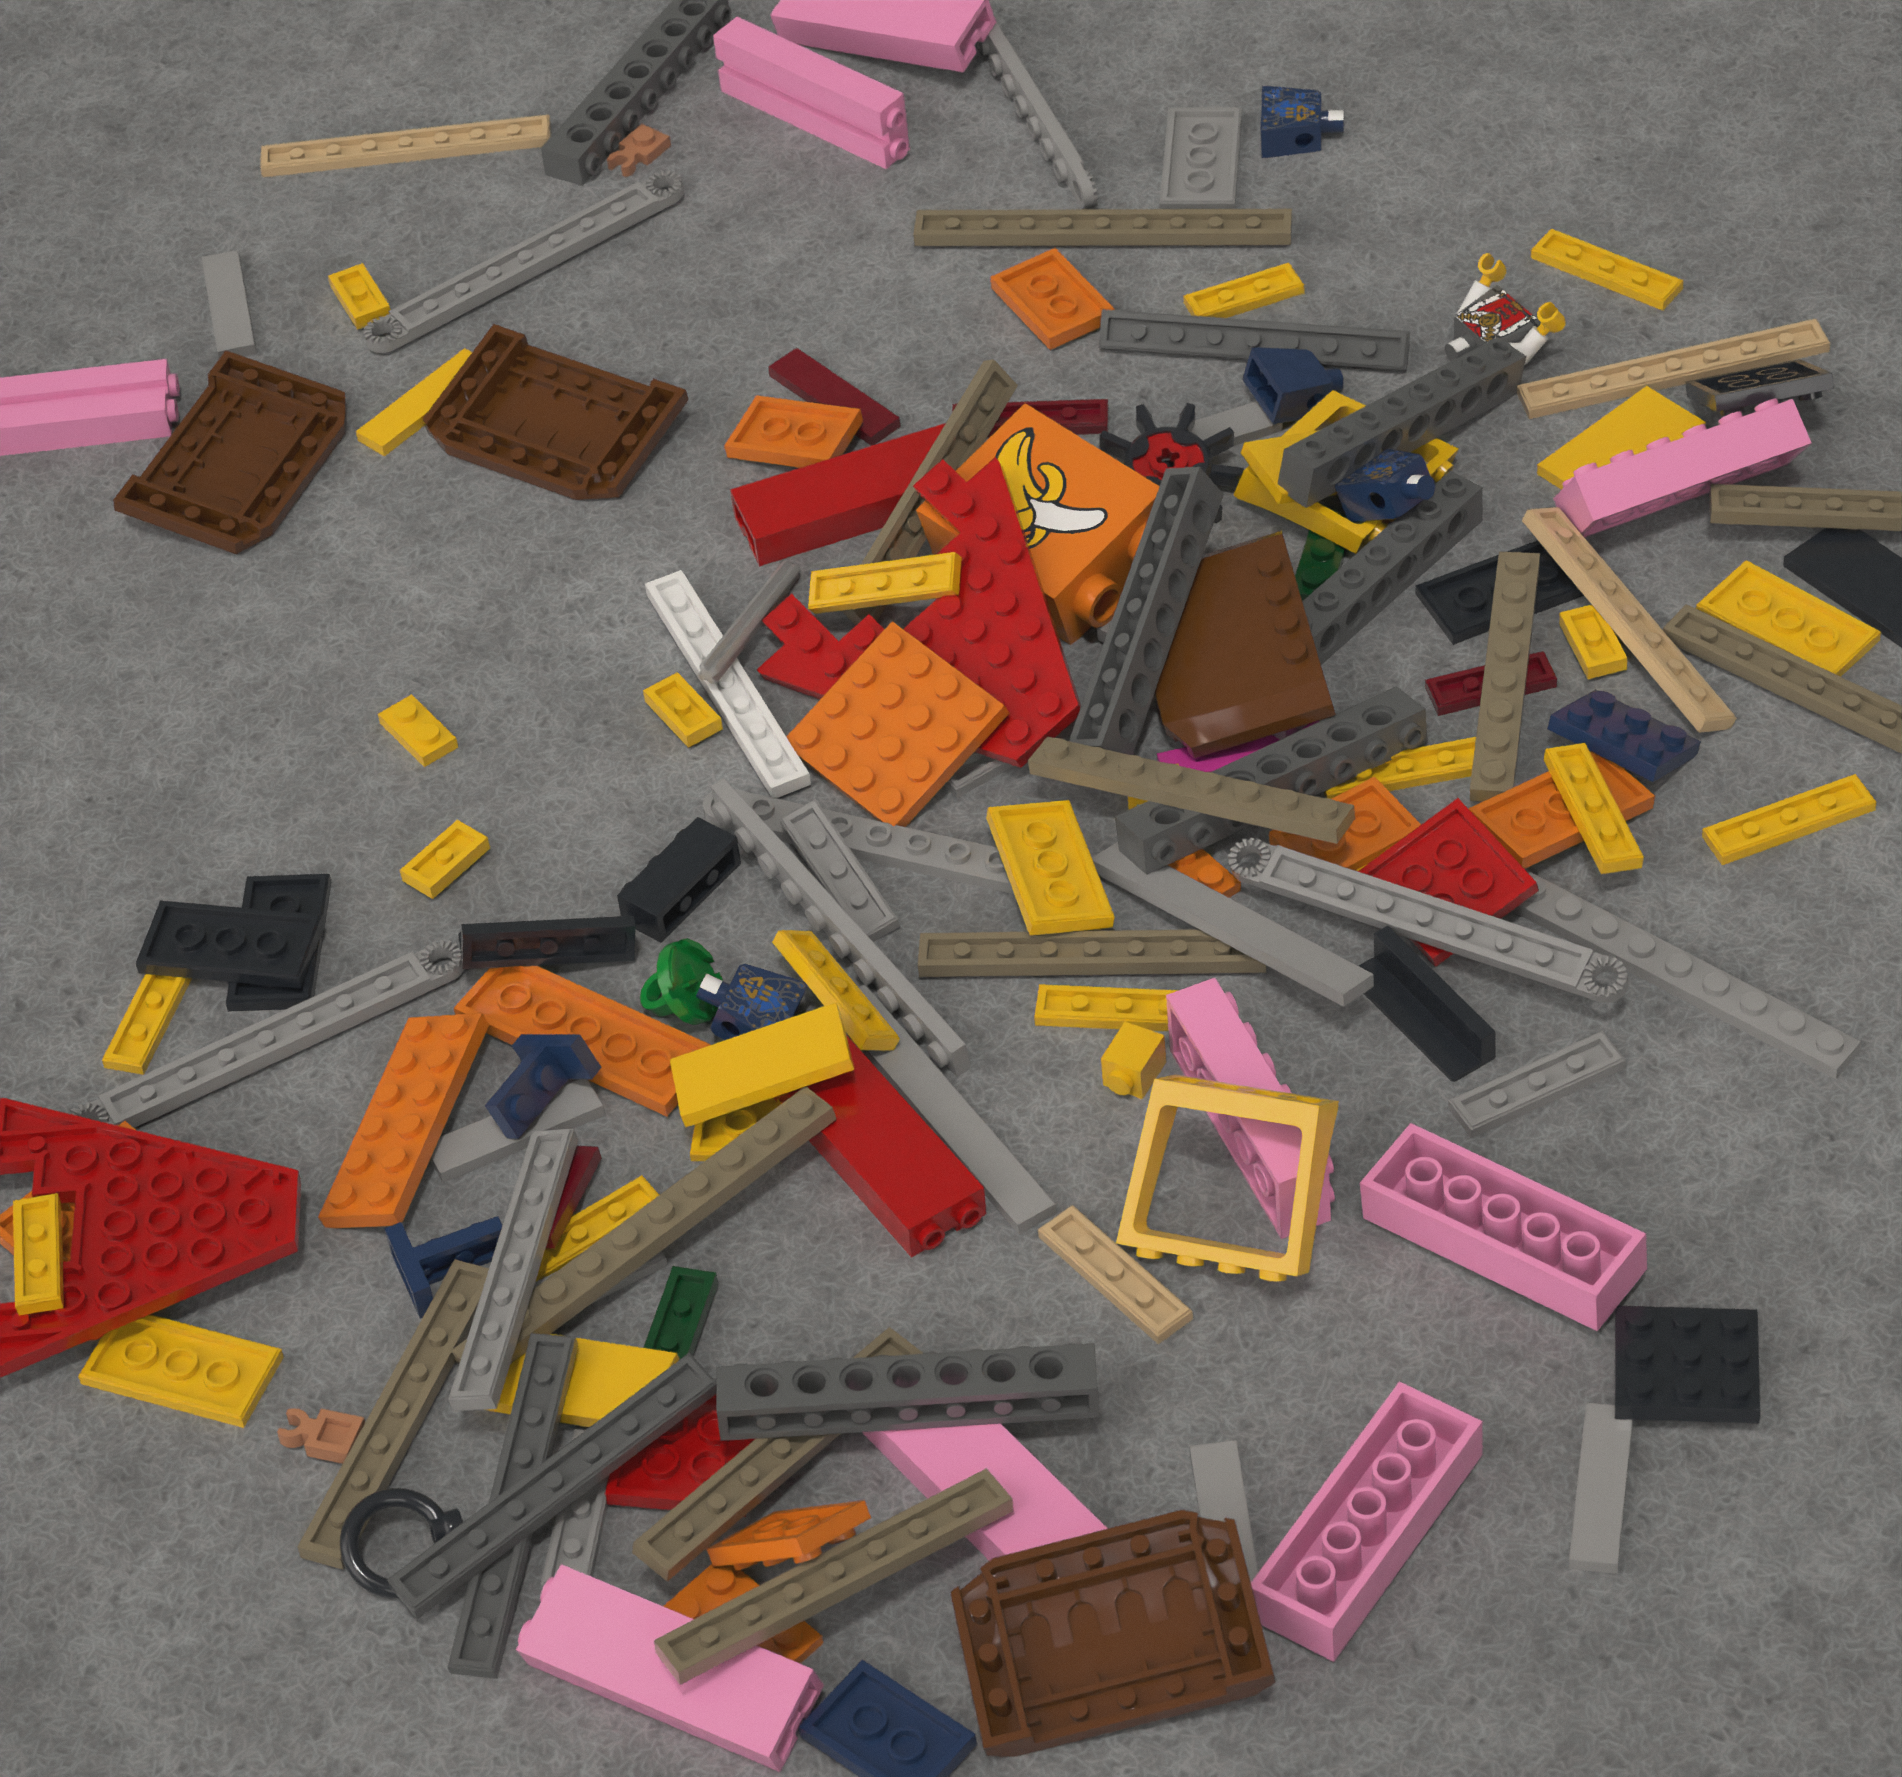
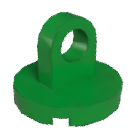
M688 938L667 944L659 953L656 965L657 972L646 980L641 989V1005L659 1017L674 1013L683 1022L691 1025H699L712 1020L718 1007L696 998L706 974L723 981L720 972L715 974L710 963L715 962L712 955L701 944Z

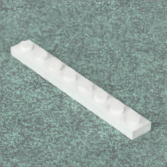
M680 570L645 583L646 594L770 796L778 798L811 785L809 772L737 658L717 683L710 684L707 680L702 681L698 675L701 671L699 665L723 635L683 571Z

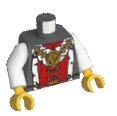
M1486 253L1478 261V268L1483 275L1480 281L1475 280L1454 317V340L1445 345V352L1451 362L1498 337L1526 355L1525 364H1527L1535 354L1543 351V345L1549 339L1547 336L1549 331L1556 333L1565 327V317L1552 302H1546L1538 309L1537 317H1535L1498 285L1490 288L1492 282H1498L1505 277L1506 267L1499 259L1495 266L1490 269L1494 264V258L1490 253Z

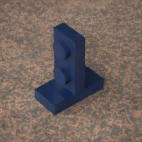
M521 1034L513 1043L512 1048L522 1062L485 1104V1107L506 1138L519 1139L568 1079H593L602 1067L580 1034Z
M498 1216L483 1222H476L467 1228L443 1237L431 1239L416 1247H412L401 1222L384 1228L392 1258L420 1319L423 1318L433 1300L430 1285L444 1280L454 1260L478 1266L492 1261L503 1226Z

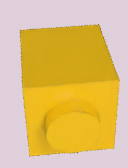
M1124 1022L1101 1057L1103 1085L1109 1087L1116 1094H1129L1143 1099L1152 1086L1154 1079L1157 1078L1166 1064L1165 1035Z

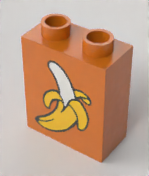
M1025 403L956 472L967 482L994 457L1000 461L1017 507L1058 636L1069 645H1072L1091 626L1099 628L1113 619L1160 486ZM926 501L916 509L932 553L936 555L959 533Z

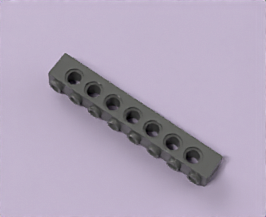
M672 0L541 147L545 175L583 186L592 175L598 174L608 156L618 151V143L638 127L639 121L648 111H652L656 107L658 100L667 89L670 90L674 87L676 79L681 73L692 66L695 57L702 49L709 47L713 35L729 23L731 8L729 7L728 0Z
M1498 337L1285 448L1278 485L1288 492L1289 497L1305 508L1337 492L1334 485L1386 449L1410 453L1517 394V385L1521 383L1527 356L1512 347L1508 342Z
M1201 467L1167 468L1165 470L1070 736V742L1133 755L1223 498V493Z
M1449 471L1435 484V492L1430 499L1421 501L1402 516L1397 517L1302 601L1321 665L1483 521V487Z
M1396 686L1212 772L1226 777L1253 781L1262 785L1315 796L1356 777L1369 768L1373 769L1392 760V756L1403 750L1418 748L1428 743L1426 710ZM1147 801L1115 816L1119 851L1146 875L1252 826V824L1151 801Z
M1068 1343L1065 1345L1042 1347L1021 1346L993 1350L973 1349L970 1351L945 1353L926 1352L896 1356L878 1355L875 1357L848 1359L831 1358L828 1360L799 1362L783 1361L780 1363L736 1364L733 1366L716 1367L717 1418L720 1441L1099 1418L1094 1343Z

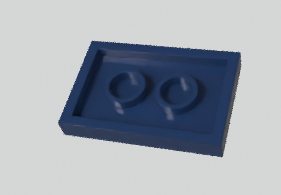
M1596 689L1551 714L1547 728L1576 744L1586 743L1590 751L1652 782L1693 759L1698 754L1701 741L1687 735L1682 728L1666 725L1652 718L1647 711L1632 708L1616 700V697L1611 693Z
M861 1660L799 1726L802 1739L859 1777H948L977 1745L975 1733L864 1660Z

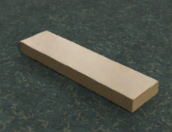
M1073 1205L1038 1229L1039 1238L1157 1344H1160L1193 1320V1311Z

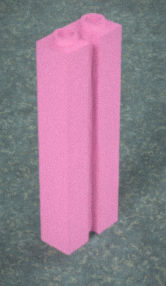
M780 0L770 15L778 36L798 45L963 73L977 53L974 46L976 42H984L996 24L989 0Z
M739 17L734 18L713 35L716 59L724 62V66L718 70L722 92L885 169L897 160L903 159L910 150L904 93Z
M167 359L0 378V456L170 437L172 435V422L179 421L177 401L173 399V397L180 396L178 376L176 373H170Z
M1002 1424L862 1432L927 1499L986 1468L1013 1498V1512L965 1536L989 1561L995 1557L1108 1529Z
M562 1564L555 1577L549 1578L541 1592V1603L533 1618L526 1621L519 1633L518 1647L516 1649L527 1664L778 1772L781 1771L798 1739L795 1733L802 1719H806L810 1715L824 1687V1684L812 1668L759 1646H754L680 1685L655 1653L654 1640L694 1619Z

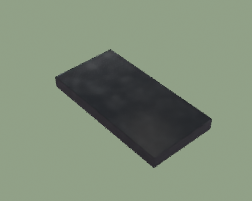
M1825 528L1784 556L1783 567L1869 626L1879 630L1882 635L1902 648V558L1860 529Z
M1538 540L1507 551L1540 554L1534 614L1584 596ZM1499 555L1415 585L1416 596L1453 645L1489 632Z
M330 874L247 876L242 908L319 914L323 916L325 924L332 883ZM325 925L302 988L229 982L226 998L228 1012L286 1010L314 997Z
M160 900L135 964L140 974L302 988L325 924L323 916L319 914Z

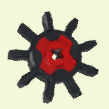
M1187 403L1180 413L1179 422L1176 427H1156L1152 415L1145 405L1141 404L1136 406V426L1141 434L1132 442L1104 430L1099 436L1100 450L1124 460V465L1160 486L1167 468L1201 467L1215 485L1237 487L1244 468L1212 464V457L1234 446V431L1229 427L1202 440L1191 432L1195 426V404ZM1221 504L1214 521L1215 524L1222 520Z

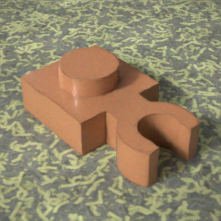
M641 124L618 143L620 151L613 152L608 156V169L612 171L618 165H622V175L624 177L632 175L639 162L648 166L671 146L670 136Z
M291 1408L286 1412L290 1425L298 1427L293 1430L279 1428L277 1434L280 1444L285 1447L297 1448L304 1445L308 1457L343 1464L365 1424L364 1417L321 1409L317 1418L313 1419L309 1418L305 1411Z

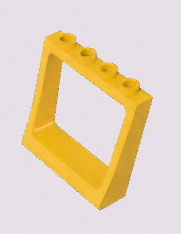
M1332 390L1282 436L1321 430L1366 405ZM1436 438L1410 453L1420 454L1424 461L1428 462L1426 466L1430 476L1435 482H1438L1449 471L1453 470L1454 465L1452 462L1459 448ZM1250 465L1244 469L1233 494L1237 499L1278 514L1355 554L1382 532L1390 521L1393 522L1395 520H1366L1362 524H1356L1318 502L1307 508L1298 502L1278 505Z
M1181 1075L1154 1079L1116 1244L1137 1247L1136 1256L1142 1258L1160 1259L1163 1258L1164 1252L1176 1254L1177 1263L1186 1266H1203L1204 1260L1218 1262V1271L1224 1273L1242 1274L1245 1273L1246 1267L1259 1269V1278L1268 1281H1286L1287 1275L1300 1276L1309 1273L1325 1169L1339 1101ZM1178 1107L1292 1125L1301 1129L1302 1141L1286 1254L1156 1231L1147 1226L1146 1222Z

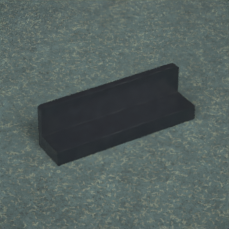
M634 916L461 924L458 942L462 969L635 961L636 925Z
M1389 926L1375 932L1374 957L1359 965V967L1372 973L1374 978V987L1366 991L1364 995L1450 1081L1456 1082L1496 1058V1031Z

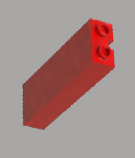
M946 423L730 489L734 517L743 535L747 537L749 547L759 567L883 528Z
M847 1036L854 1070L806 1086L832 1106L836 1116L834 1122L809 1141L912 1258L924 1250L936 1248L944 1240L945 1232L951 1228L959 1231L962 1228L968 1229L976 1225L987 1214L984 1187ZM802 1088L774 1097V1100L777 1102L778 1099L781 1103H784Z

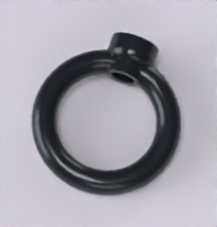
M389 1488L368 1495L350 1511L341 1529L340 1553L348 1573L362 1588L381 1597L399 1599L387 1582L388 1578L373 1572L361 1557L359 1536L365 1522L373 1514L386 1508H408L419 1513L428 1521L431 1537L435 1544L462 1524L463 1520L458 1508L444 1512L437 1503L420 1492L405 1488Z

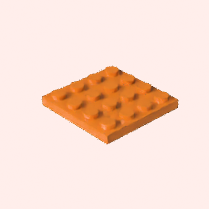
M892 621L786 737L803 763L880 822L889 823L892 826L906 827L1007 717L1009 711L1005 705Z

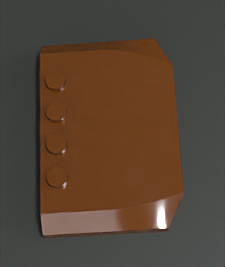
M493 324L422 420L426 430L448 455L574 500L619 498L689 398L686 389L654 378L650 382V386L528 345L525 334Z
M225 350L207 374L208 386L142 475L139 477L132 474L113 499L114 511L238 554L273 535L345 434L346 398L344 391Z
M1282 530L1202 555L1155 689L1157 703L1167 735L1175 742L1180 741L1186 746L1189 754L1194 758L1336 715Z
M1178 1510L992 1558L980 1568L981 1574L961 1590L959 1585L953 1589L950 1594L986 1755L1001 1757L1020 1756L1252 1697L1276 1683L1235 1519L1224 1517V1522L1199 1517L1198 1512Z

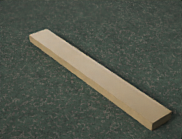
M549 115L265 145L261 146L260 169L262 177L538 148L542 147L551 137V121Z
M1812 319L1517 385V395L1528 418L1532 419L1630 397L1645 386L1657 391L1684 385L1685 381L1830 352V342L1818 320Z
M1554 507L1527 510L1522 522L1695 729L1702 733L1731 728L1737 719L1732 711L1561 509Z

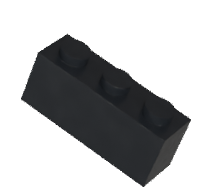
M697 817L685 829L680 830L674 840L659 855L654 856L649 861L647 867L632 881L623 886L617 895L621 916H634L637 931L662 943L741 865L737 837Z

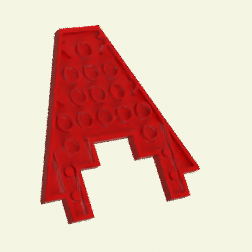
M994 457L966 482L942 459L917 481L913 487L959 533L937 553L956 552L961 556L959 595H947L937 598L903 630L1005 705L1009 714L976 749L975 753L1022 768L1047 737L1055 738L1078 717L1081 704L1003 466ZM791 594L762 620L764 625L783 646L756 670L767 681L821 699L885 629L868 614L838 641Z
M0 1098V1175L34 1172L32 1197L58 1193L61 1203L75 1202L70 1261L63 1262L64 1308L18 1316L15 1302L0 1303V1378L86 1341L100 1339L107 1332L298 1252L301 1178L298 1170L7 1098Z

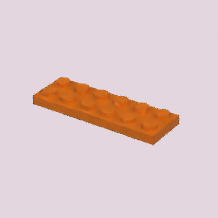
M539 966L489 968L454 1007L455 1015L482 1013L489 1023L486 1033L511 1045L521 1034H580L602 1067L593 1079H588L589 1081L666 1117L678 1105L670 1059L711 1045Z
M482 1013L408 1018L318 1218L324 1227H382L403 1222L489 1027V1023Z

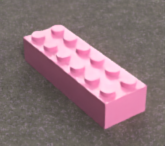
M1777 398L1757 405L1754 408L1755 412L1743 416L1741 411L1731 413L1718 420L1720 425L1707 429L1705 424L1692 427L1682 433L1684 438L1672 442L1669 437L1658 439L1646 446L1647 451L1634 455L1633 450L1624 451L1610 458L1611 463L1598 468L1596 463H1590L1580 467L1573 472L1574 477L1562 483L1564 488L1553 499L1556 506L1561 509L1583 537H1587L1710 493L1711 484L1733 485L1786 466L1811 444V440L1794 400L1791 399L1778 403Z
M1216 978L1166 995L1170 1052L1185 1076L1291 1093L1286 1084L1280 1085L1278 1082L1276 1070L1269 1054H1261L1258 1049L1256 1035L1250 1023H1242L1239 1018L1238 1007L1231 992L1224 993ZM1206 1111L1281 1239L1289 1237L1302 1141L1301 1129L1292 1125ZM1329 1154L1316 1226L1331 1221L1330 1203L1335 1201L1334 1191L1329 1180V1174L1334 1172V1166Z
M1412 1123L1408 1125L1360 1182L1364 1219L1595 1331L1601 1328L1647 1270L1646 1233Z
M1399 1381L1252 1580L1251 1585L1261 1625L1334 1662L1481 1458L1482 1421Z

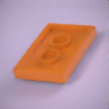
M1056 248L990 277L992 290L1049 350L1100 328L1102 309L1115 310Z
M756 395L725 443L724 448L727 458L801 468L843 455L861 426L863 417L861 410L856 408Z
M1374 776L1332 798L1338 802L1352 804L1355 809V820L1337 844L1274 829L1269 831V843L1356 871L1370 863L1421 824Z
M865 1500L774 1511L707 1548V1552L713 1567L733 1564L735 1570L748 1568L760 1561H763L765 1567L782 1563L789 1558H793L795 1563H802L821 1555L822 1550L820 1547L826 1543H839L853 1537L856 1534L854 1527L869 1520L871 1516Z
M711 1564L663 1607L696 1619L760 1585L743 1571L735 1570L733 1564L714 1567ZM802 1621L756 1646L801 1664L823 1644V1638L819 1632L805 1621Z

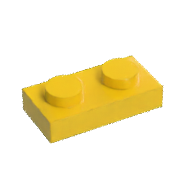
M363 263L328 275L330 287L357 330L368 326V322L373 323V319L379 320L380 317H385L389 314L390 305Z
M1593 605L1559 613V625L1587 679L1627 670V656L1613 629Z
M678 672L643 690L645 702L688 748L723 730L721 717Z
M412 694L378 713L380 724L424 767L458 748L457 738Z
M457 819L400 869L402 881L434 899L490 849L488 837Z

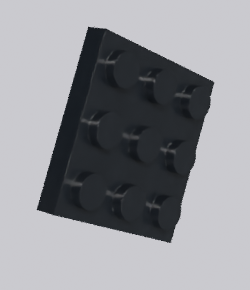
M1801 359L1685 381L1689 398L1699 402L1701 406L1709 407L1711 411H1720L1721 416H1727L1738 411L1743 413L1745 412L1744 406L1761 404L1777 398L1778 403H1782L1784 398L1798 396L1800 401L1818 399L1823 396L1822 391L1834 389L1831 372Z
M1617 1306L1615 1313V1419L1760 1424L1758 1309Z

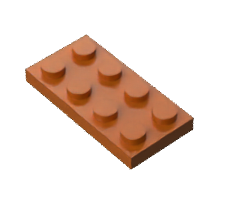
M1592 751L1590 752L1625 821L1653 809L1655 795L1622 766ZM1549 771L1468 808L1524 869L1584 841Z

